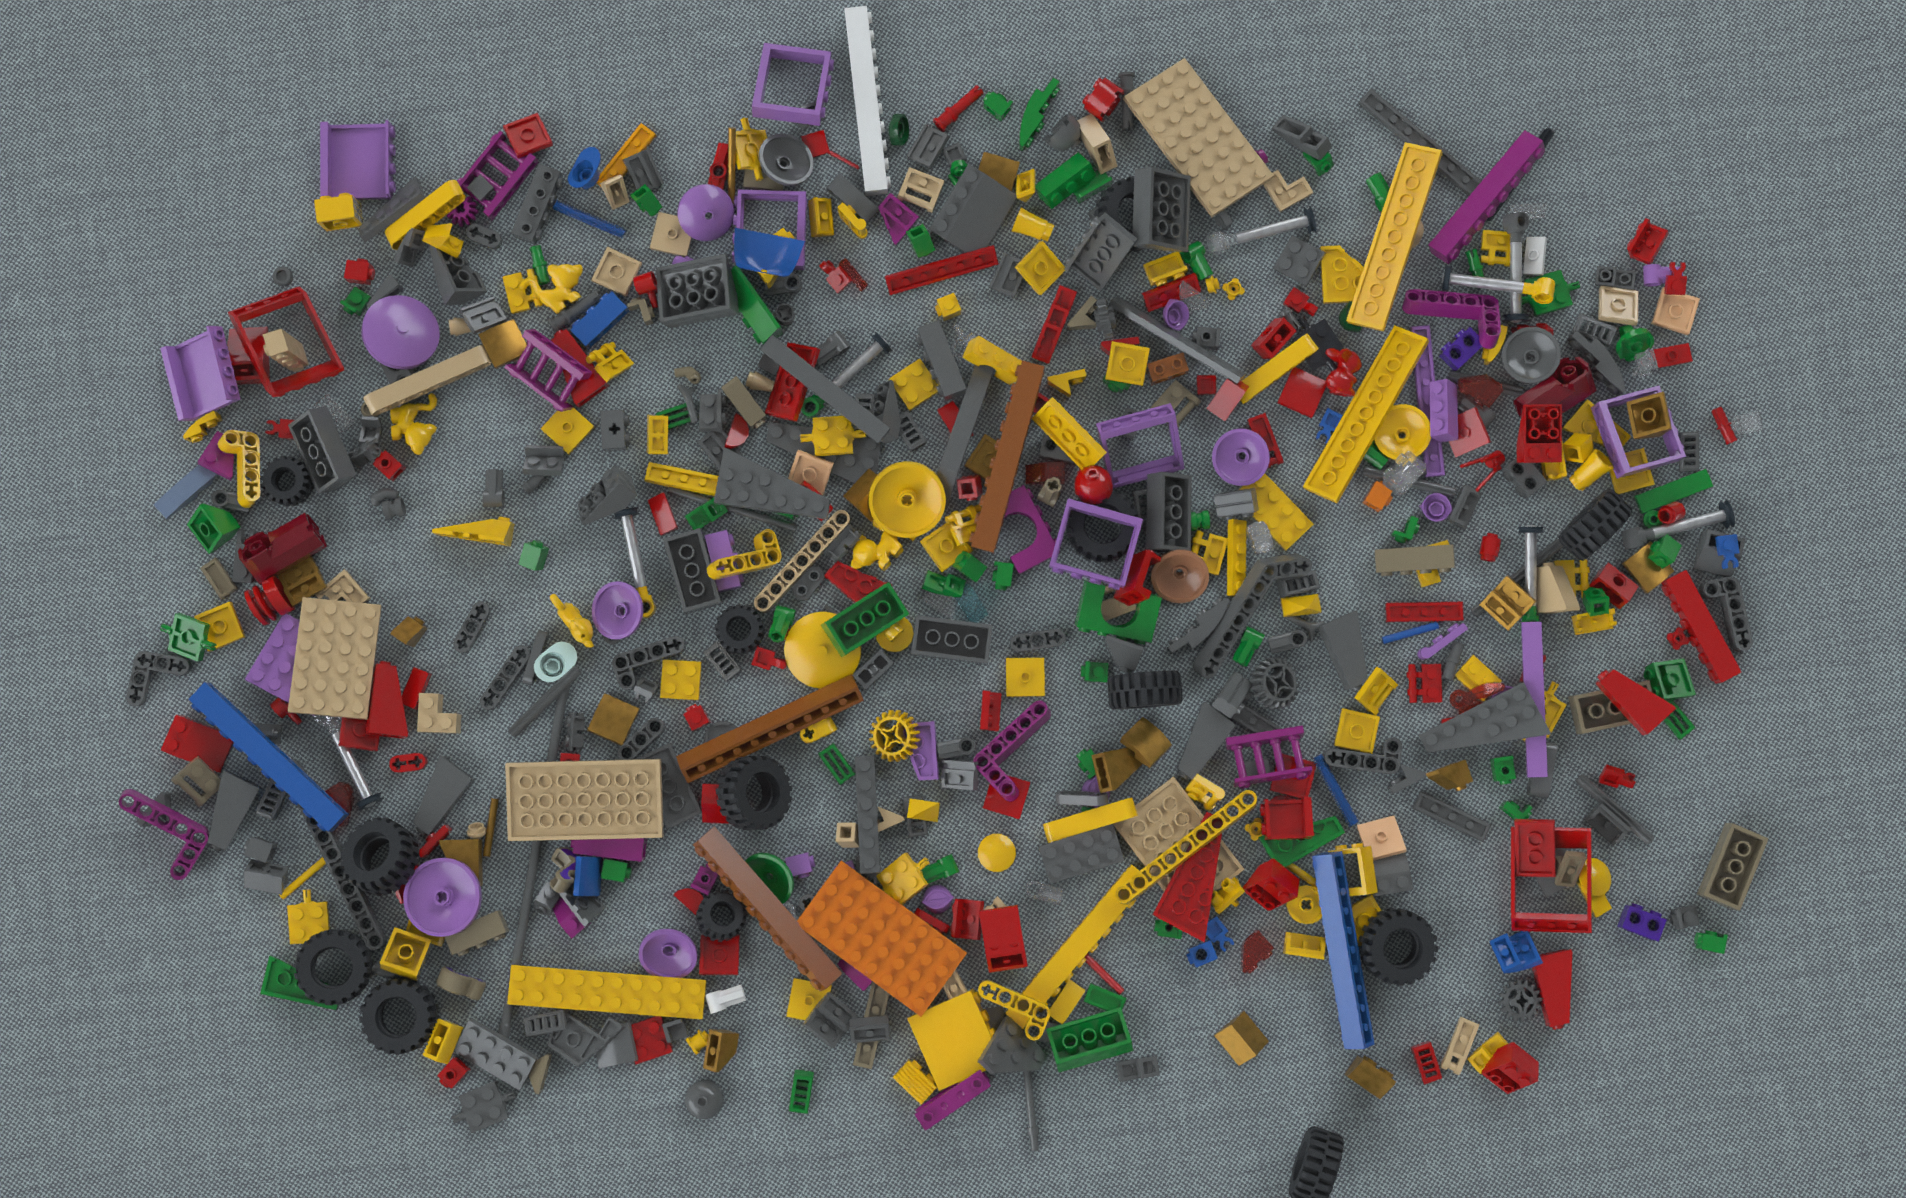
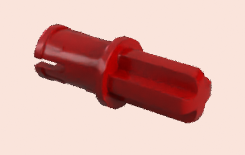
M1723 408L1713 409L1711 413L1717 423V430H1720L1726 442L1725 444L1727 445L1738 440L1730 425L1732 423H1729Z

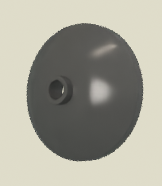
M782 133L771 135L765 139L759 149L761 168L769 178L779 184L787 186L799 185L805 182L813 171L814 161L811 151L804 142L795 136Z
M1525 327L1517 330L1509 336L1502 349V362L1505 370L1512 378L1522 383L1534 384L1548 379L1557 370L1561 359V350L1556 338L1547 330L1539 327ZM1534 356L1535 360L1529 361L1528 357Z

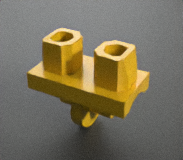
M1226 877L1221 882L1222 888L1218 892L1213 890L1211 904L1218 914L1231 904L1235 907L1239 905L1237 899L1245 891L1236 877L1233 879Z

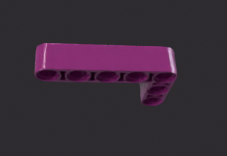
M1409 289L1405 293L1402 310L1405 313L1478 320L1480 345L1486 349L1495 348L1497 345L1501 326L1499 302L1496 297L1421 289Z
M1039 700L1030 705L974 757L973 761L978 762L977 770L1006 801L1016 800L1019 796V789L1001 770L999 765L1050 719L1051 711L1043 701ZM1045 709L1043 714L1037 715L1038 710ZM1025 722H1031L1027 728H1023ZM1011 735H1016L1013 741H1008ZM997 748H1002L1000 753L994 754ZM988 761L986 766L980 767L981 762ZM995 774H1000L999 779L992 780ZM1008 787H1013L1009 794H1005V790Z
M133 789L124 790L118 801L120 808L185 841L170 869L172 878L175 880L185 879L208 842V828ZM130 796L134 802L126 803L123 798ZM144 805L150 806L152 811L146 813L142 811L141 807ZM165 814L170 820L166 822L161 821L159 816ZM185 824L187 829L181 831L177 828V825ZM196 833H202L204 834L205 838L199 840L195 838L194 835ZM187 849H191L195 852V854L193 856H188L185 854L184 851ZM182 866L185 871L177 872L175 867Z

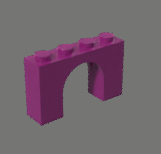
M1024 485L1011 492L1004 517L1005 519L1012 515H1024L1032 520L1037 531L1036 539L1031 546L1010 557L1018 575L1050 560L1056 543V538L1052 539L1050 535L1052 530L1048 522H1043L1041 518L1043 513L1038 505L1035 506L1031 500L1034 498L1029 488L1026 489Z

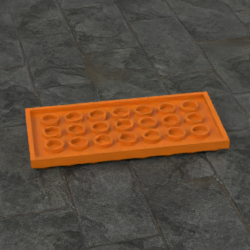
M842 860L797 920L802 930L920 1017H922L967 954L966 951Z

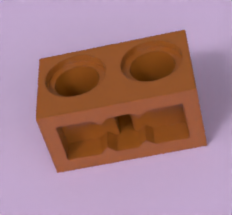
M1182 352L1148 363L1146 372L1150 384L1153 386L1187 375L1189 368Z

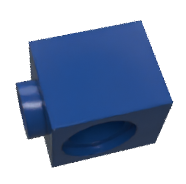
M1209 939L1205 943L1201 942L1187 948L1189 952L1186 954L1190 965L1194 964L1196 968L1218 959ZM1199 949H1204L1206 952V956L1202 960L1196 958V952Z

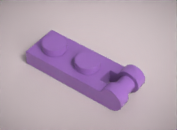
M1457 623L1453 624L1447 629L1449 633L1445 636L1441 634L1432 640L1434 644L1429 648L1419 649L1417 652L1418 658L1421 660L1430 658L1468 629L1464 623L1459 625Z

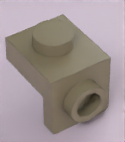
M641 297L630 300L631 303L627 304L630 311L640 309L646 326L654 324L652 319L655 317L652 306L648 307L645 298L641 299Z

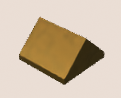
M1665 392L1626 402L1634 439L1661 437L1672 429Z
M868 469L843 497L872 522L874 519L869 508V491L877 474Z
M1242 1011L1214 1035L1238 1066L1255 1057L1269 1042L1245 1011Z

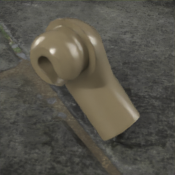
M691 366L674 368L675 378L686 377L692 384H698L701 380L700 373Z

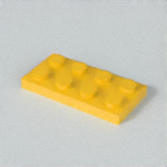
M1053 397L1032 417V420L1081 470L1089 465H1095L1107 453Z
M1266 474L1258 481L1242 486L1239 489H1256L1259 510L1254 512L1252 517L1285 551L1314 525Z

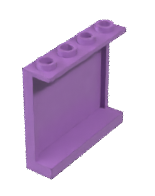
M385 120V124L330 125L328 122H320V196L338 197L341 193H350L357 200L391 199L393 197V193L396 192V185L393 181V175L396 173L395 163H393V156L396 154L395 145H393L395 127L388 120Z
M206 326L207 331L176 346L160 348L178 421H194L212 411L219 410L241 400L225 335L221 326Z

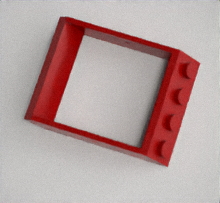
M300 286L228 312L229 318L265 390L273 398L284 396L289 391L300 390L305 385L318 383L321 379L334 377L339 372L345 371L306 291ZM302 301L331 360L270 382L241 323Z
M1511 826L1512 931L1592 933L1591 828L1555 827V848L1587 849V914L1516 912L1515 827Z

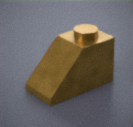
M407 616L390 634L404 644L415 647L428 628L423 626L425 622L417 616L414 618Z
M1466 760L1451 763L1426 773L1427 778L1446 790L1455 788L1456 791L1467 788L1466 784L1473 782Z
M709 1029L703 1069L720 1072L737 1052L739 1033L729 1030Z

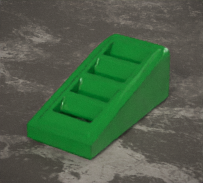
M795 1070L789 1105L790 1112L808 1114L814 1072ZM796 1085L808 1087V1090L796 1088ZM795 1094L807 1095V1097L795 1096ZM794 1101L803 1102L805 1106L794 1104Z

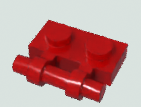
M1408 664L1406 677L1409 679V689H1407L1409 703H1417V695H1421L1422 703H1442L1441 664H1421V672H1416V664ZM1416 678H1421V689L1416 688Z

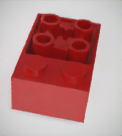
M268 327L244 328L270 380L269 356L266 355L263 347L265 345L263 334L268 333ZM235 328L229 329L227 347L237 385L262 383Z
M1562 404L1523 405L1517 438V463L1562 462Z
M1018 905L979 911L989 973L1028 967Z

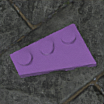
M935 721L918 722L915 731H920V734H916V738H919L920 741L914 743L918 748L912 749L914 754L909 755L919 781L939 779ZM904 728V735L907 737V732Z

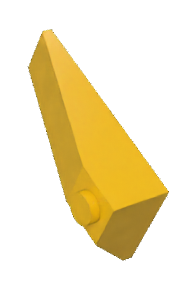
M498 517V520L489 519L432 529V533L439 536L511 547L515 524L510 522V518Z

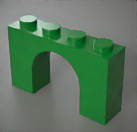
M1084 580L1074 623L1076 627H1079V631L1090 633V630L1098 631V635L1105 637L1112 634L1116 635L1117 639L1127 641V638L1135 639V643L1144 645L1146 642L1152 643L1162 600L1159 595L1151 594L1149 599L1137 603L1135 614L1127 623L1112 625L1104 620L1101 613L1106 586L1103 583L1098 585L1089 582V580Z

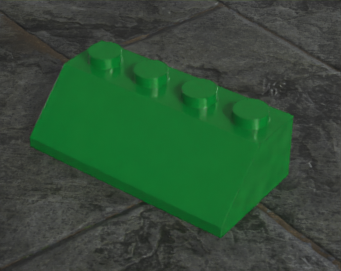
M734 266L731 272L738 296L739 312L744 317L741 320L747 329L751 327L755 332L752 336L758 344L762 342L764 345L772 335L779 338L783 335L781 326L738 266Z
M1121 1007L1046 1029L1058 1073L1133 1051L1131 1037Z

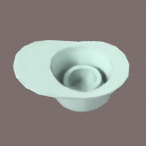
M557 642L536 659L534 672L542 681L554 682L575 666L577 651L570 643Z

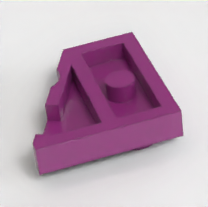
M891 193L888 194L878 207L892 241L896 246L906 235V231L910 230L920 218Z
M217 431L199 458L198 464L232 481L234 454L225 453L219 449L218 441L223 433Z

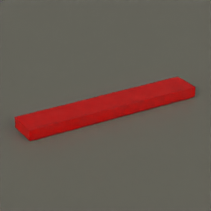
M992 245L884 277L889 295L999 265L995 247Z

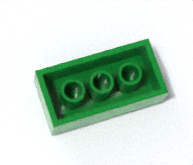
M887 582L830 618L821 626L842 658L909 615L891 584Z

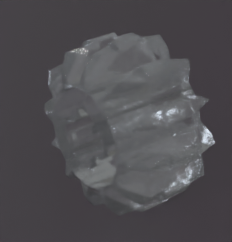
M1257 521L1246 528L1248 541L1254 553L1263 554L1273 549L1272 535L1265 522Z

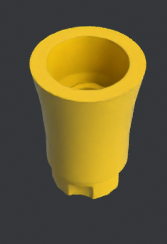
M1021 207L1011 232L1048 242L1054 224Z
M1594 449L1585 462L1574 471L1569 480L1576 489L1583 491L1601 476L1614 469V466L1604 453Z

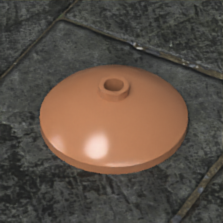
M1188 550L1167 552L1161 556V562L1155 563L1152 568L1151 581L1154 590L1160 597L1173 603H1186L1198 598L1205 591L1209 582V571L1205 561L1196 553Z

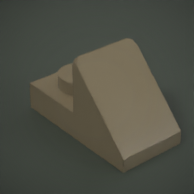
M1092 295L1067 324L1069 331L1096 328V323L1087 315L1091 316L1094 310L1097 309L1095 306L1097 299Z
M1566 851L1564 856H1556V886H1575L1587 858L1584 852Z

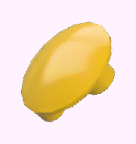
M1002 834L986 836L978 847L980 863L992 872H1002L1008 869L1016 857V848L1013 842Z
M1592 858V896H1601L1610 889L1611 874L1604 862L1597 858ZM1587 859L1579 875L1581 890L1585 894H1587Z

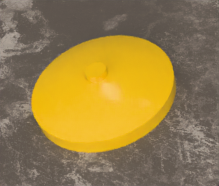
M904 461L886 467L875 477L870 487L869 508L873 519L880 528L897 537L911 538L927 533L937 525L945 510L946 496L940 478L930 468L917 462Z
M820 611L802 617L792 626L785 640L784 655L789 670L800 682L810 687L821 689L853 674L860 662L861 646L841 658L822 628L821 624L837 615L832 612Z

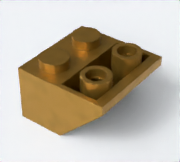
M1357 1055L1344 1075L1381 1099L1396 1084V1081L1392 1079L1394 1075L1381 1066L1377 1069V1063L1365 1055L1363 1058Z

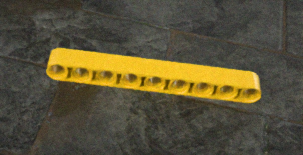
M1251 790L1243 791L1116 889L1115 897L1117 901L1123 905L1133 902L1254 809L1257 805L1256 794ZM1247 795L1254 798V802L1250 805L1243 802V798ZM1231 807H1235L1239 811L1234 817L1229 816L1227 813ZM1215 819H1220L1223 821V825L1221 828L1216 829L1212 826V822ZM1199 831L1207 833L1208 836L1205 840L1197 839L1196 836ZM1184 843L1192 845V849L1189 852L1185 853L1181 850V846ZM1168 855L1176 856L1174 864L1166 863ZM1157 866L1161 869L1158 876L1150 874L1152 867ZM1139 878L1145 880V886L1142 888L1135 887V881ZM1121 891H1129L1130 896L1127 900L1119 898Z

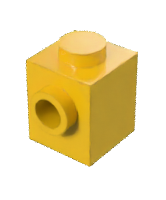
M955 293L936 299L937 305L935 310L938 317L942 316L943 321L961 315V308Z
M1574 433L1563 443L1566 461L1583 463L1594 450L1592 435Z

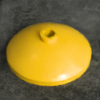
M1407 404L1394 405L1374 438L1375 444L1380 452L1390 459L1397 461L1414 459L1421 455L1430 443V421L1420 409ZM1404 433L1406 437L1402 439L1398 435Z

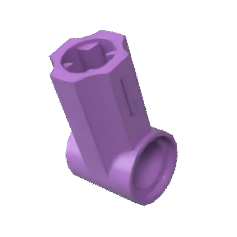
M1659 264L1643 266L1644 286L1652 287L1665 284L1666 275H1672L1669 267H1661Z

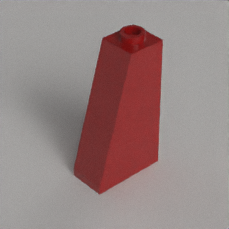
M561 329L553 335L554 338L551 341L593 372L589 379L578 380L571 392L574 403L580 408L609 387V384L594 369L593 363L589 364L586 362L587 355L569 331ZM563 369L565 380L568 383L571 373Z
M380 661L379 664L374 665L365 734L405 739L408 737V729L397 667L392 666L391 662Z
M1605 669L1597 676L1598 680L1595 684L1642 735H1648L1676 709L1674 705L1615 669L1608 671Z
M1568 948L1539 954L1543 963L1532 967L1536 987L1540 991L1538 996L1542 998L1540 1004L1545 1024L1548 1027H1552L1553 1030L1564 1028V1024L1570 1023L1573 953L1572 949Z

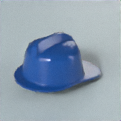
M588 147L579 154L568 175L569 185L574 188L582 187L588 190L598 182L600 175L598 167L601 161V154L597 148Z

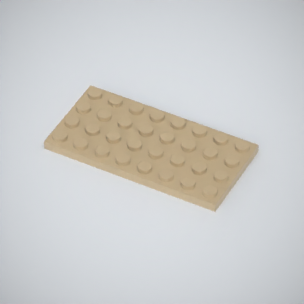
M1185 58L1124 96L1123 100L1176 171L1180 174L1191 176L1190 189L1211 217H1214L1273 178L1272 172Z
M661 759L505 763L508 841L664 837Z

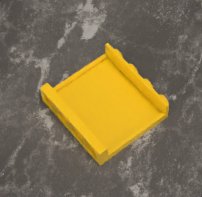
M974 988L927 1009L922 1017L915 1013L907 1018L939 1091L965 1080L979 1069L982 1072L986 1071L977 1061L996 1030L990 1027L988 1022L990 1020L989 1014L986 1009L983 1010L980 1004L982 1002L981 996L978 991L975 992Z

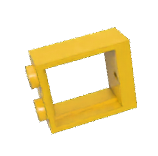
M1363 843L1351 844L1352 848H1347V845L1335 846V850L1328 851H1342L1343 854L1357 853L1362 886L1348 887L1350 896L1378 893L1371 846L1363 847Z

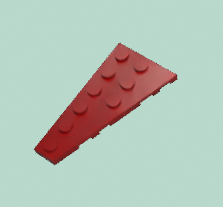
M1206 812L1201 823H1203L1213 814ZM1215 819L1212 822V826L1216 829L1221 828L1223 825V821L1220 819ZM1199 831L1196 837L1202 841L1208 835L1205 831ZM1222 833L1177 867L1152 914L1204 943ZM1189 844L1186 852H1189L1192 849L1191 844Z

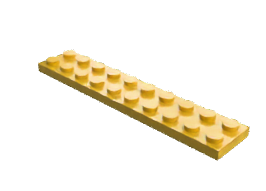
M1405 142L1346 320L1347 323L1384 332L1443 153L1442 150Z
M1394 325L1303 485L1305 490L1338 504L1428 345V338Z
M511 965L507 1004L703 1019L706 980Z

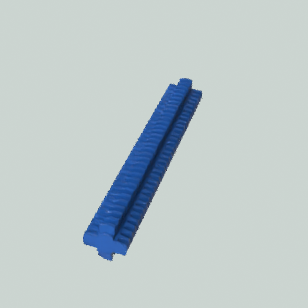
M558 200L553 206V209L560 213L576 218L588 225L591 224V226L593 225V227L595 226V228L597 227V229L604 230L614 236H619L621 239L626 233L625 228L623 229L621 226L616 227V224L614 226V223L612 225V223L603 221V219L601 221V218L599 220V217L597 219L595 215L592 217V215L590 216V214L588 215V213L586 214V212L584 213L580 209L578 210L575 207L573 209V206L571 208V205L569 207V205L562 204L560 201L558 203Z
M1320 754L1313 759L1316 761L1314 764H1316L1315 766L1318 765L1316 768H1319L1320 774H1323L1322 776L1325 778L1323 781L1327 782L1328 789L1331 788L1329 791H1332L1333 798L1337 799L1335 802H1337V806L1340 805L1338 808H1341V812H1344L1342 815L1345 814L1344 816L1347 818L1345 820L1347 821L1346 823L1349 822L1348 825L1350 826L1356 824L1359 821L1356 819L1355 813L1350 804H1348L1349 802H1347L1328 764H1326L1324 756Z

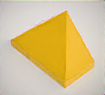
M1035 169L1017 175L1016 197L1026 203L1035 193Z
M1318 594L1280 599L1283 617L1322 612Z
M910 799L907 818L938 822L940 803Z

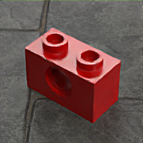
M1274 318L1252 343L1251 347L1262 359H1272L1293 336L1296 330L1285 318Z
M1609 562L1597 572L1589 585L1590 587L1602 588L1606 596H1609V602L1618 609H1621L1630 601L1639 587Z

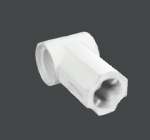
M742 984L705 995L710 1014L746 1001Z

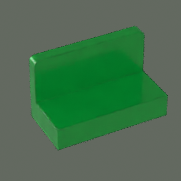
M1098 170L1095 171L1096 176L1073 193L1078 203L1085 201L1112 185V177H1108L1106 172L1100 174Z

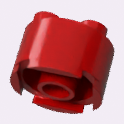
M1106 77L1103 80L1098 78L1093 85L1095 89L1091 95L1088 93L1082 101L1085 105L1084 110L1094 115L1101 122L1105 121L1103 118L1105 115L1108 117L1111 115L1120 102L1119 94H1124L1123 89Z

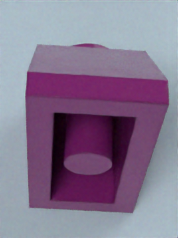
M563 898L553 908L559 925L571 939L578 936L591 924L590 922L584 927Z

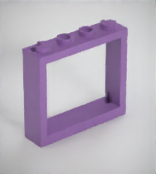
M764 43L752 103V116L820 126L821 118H824L826 114V108L823 106L824 103L828 102L829 91L826 90L827 87L831 86L832 76L829 73L834 69V60H831V52ZM771 58L823 65L815 110L763 103Z
M738 190V196H735L734 200L737 214L733 216V225L736 228L744 229L745 200L798 202L797 240H802L806 243V191ZM805 243L794 270H805ZM732 251V263H735L734 251Z
M1660 386L1600 401L1591 407L1607 454L1614 466L1613 470L1617 479L1675 463L1686 457L1683 450L1684 446L1680 442L1678 429L1674 426L1670 409H1668L1672 429L1662 435L1670 457L1631 468L1613 423L1609 408L1662 392Z
M1171 403L1096 423L1100 445L1107 452L1103 456L1104 468L1112 478L1113 488L1146 480L1147 474L1157 472L1173 473L1185 469L1176 415ZM1168 422L1173 449L1172 456L1112 472L1106 439Z
M1068 499L1049 568H1052V572L1057 574L1070 573L1072 578L1082 580V577L1090 579L1089 582L1101 585V582L1109 584L1108 587L1119 590L1120 587L1124 588L1143 519ZM1071 510L1134 527L1120 580L1056 563Z

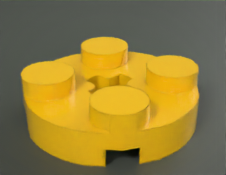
M1308 885L1299 886L1298 897L1286 903L1288 913L1298 923H1315L1322 918L1318 889ZM1303 900L1311 901L1309 904L1311 908L1309 910L1307 908L1302 909Z

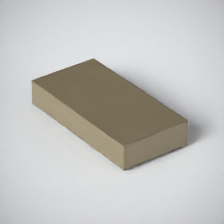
M215 557L200 567L221 600L238 590V587L232 582L231 577L218 558Z

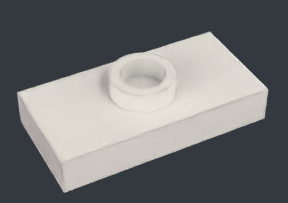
M1527 237L1523 268L1524 275L1544 274L1546 237Z

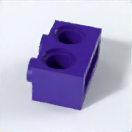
M1471 327L1466 331L1461 329L1455 335L1456 340L1453 343L1449 341L1441 348L1443 352L1439 357L1454 371H1457L1482 347L1479 342V335ZM1464 338H1469L1472 341V346H1467L1464 343ZM1450 351H1456L1458 359L1452 358Z
M1634 903L1631 906L1625 905L1617 927L1659 942L1667 921L1661 918L1662 914L1652 910L1648 913L1643 911L1644 907ZM1632 913L1637 915V920L1634 923L1630 921ZM1650 920H1653L1655 922V928L1653 930H1650L1648 928V923Z

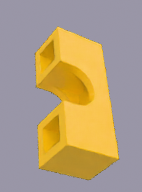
M977 336L968 342L962 357L976 366L988 365L996 370L994 376L1009 385L1017 381L1018 376H1015L1017 365L1022 363L1020 359L981 336Z

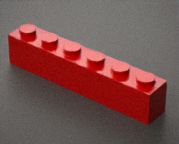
M1687 570L1681 571L1662 581L1661 589L1671 600L1672 610L1678 613L1682 628L1687 630L1690 636L1691 645L1698 650L1699 660L1702 664L1706 665L1710 680L1718 684L1742 673Z

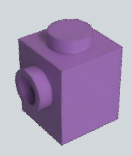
M809 852L785 858L786 865L789 867L792 876L798 875V879L810 876L809 872L813 871L812 867H816L813 855L810 856Z

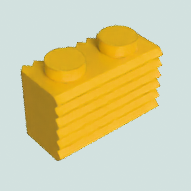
M437 1019L436 1026L433 1027V1034L430 1035L431 1038H429L428 1045L424 1049L425 1052L422 1054L436 1062L448 1064L463 1027L450 1021Z
M908 1059L893 1075V1079L915 1100L922 1104L934 1092L937 1085L933 1076L930 1073L926 1075L921 1070L923 1067L915 1059L913 1061Z

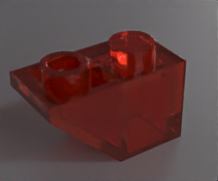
M1487 374L1464 377L1457 380L1459 391L1466 396L1470 394L1480 406L1485 405L1490 408L1503 392L1502 384Z
M1255 930L1242 942L1240 970L1244 974L1247 972L1249 974L1258 967L1257 963L1261 959L1265 961L1273 954L1271 951L1274 947L1259 930Z

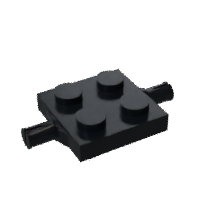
M1303 316L1298 321L1304 330L1293 338L1292 341L1295 342L1308 333L1319 349L1305 359L1312 371L1326 365L1333 371L1337 366L1325 352L1329 348L1340 351L1344 347L1325 318L1317 324L1310 325L1305 316Z

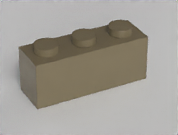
M497 910L474 920L462 932L446 936L445 940L451 954H458L460 957L469 953V948L476 946L479 949L488 945L487 941L494 938V941L506 937L504 933L509 932V928L502 911Z

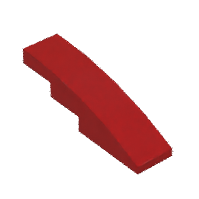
M1059 285L1031 356L1032 358L1047 364L1050 363L1078 291Z

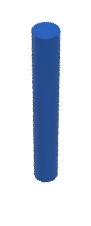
M1436 621L1383 636L1381 639L1383 644L1439 629V625Z

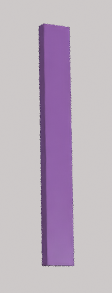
M1430 325L1415 326L1409 328L1410 332L1426 337L1429 340L1414 368L1418 409L1430 421V382L1435 381ZM1431 437L1427 449L1422 453L1423 465L1426 466L1427 470L1425 478L1445 476L1442 443Z
M1521 622L1523 682L1545 721L1542 623ZM1546 735L1525 738L1527 777H1548Z

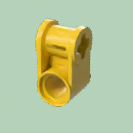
M830 716L801 730L800 738L804 743L810 744L830 735L838 729ZM808 729L809 732H814L812 734V739H809V737H804L805 730Z

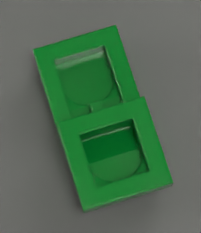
M715 497L684 515L691 528L695 530L701 529L708 523L715 521L728 512L724 505L715 504Z
M928 570L922 589L939 595L961 597L966 580L949 573L944 577Z

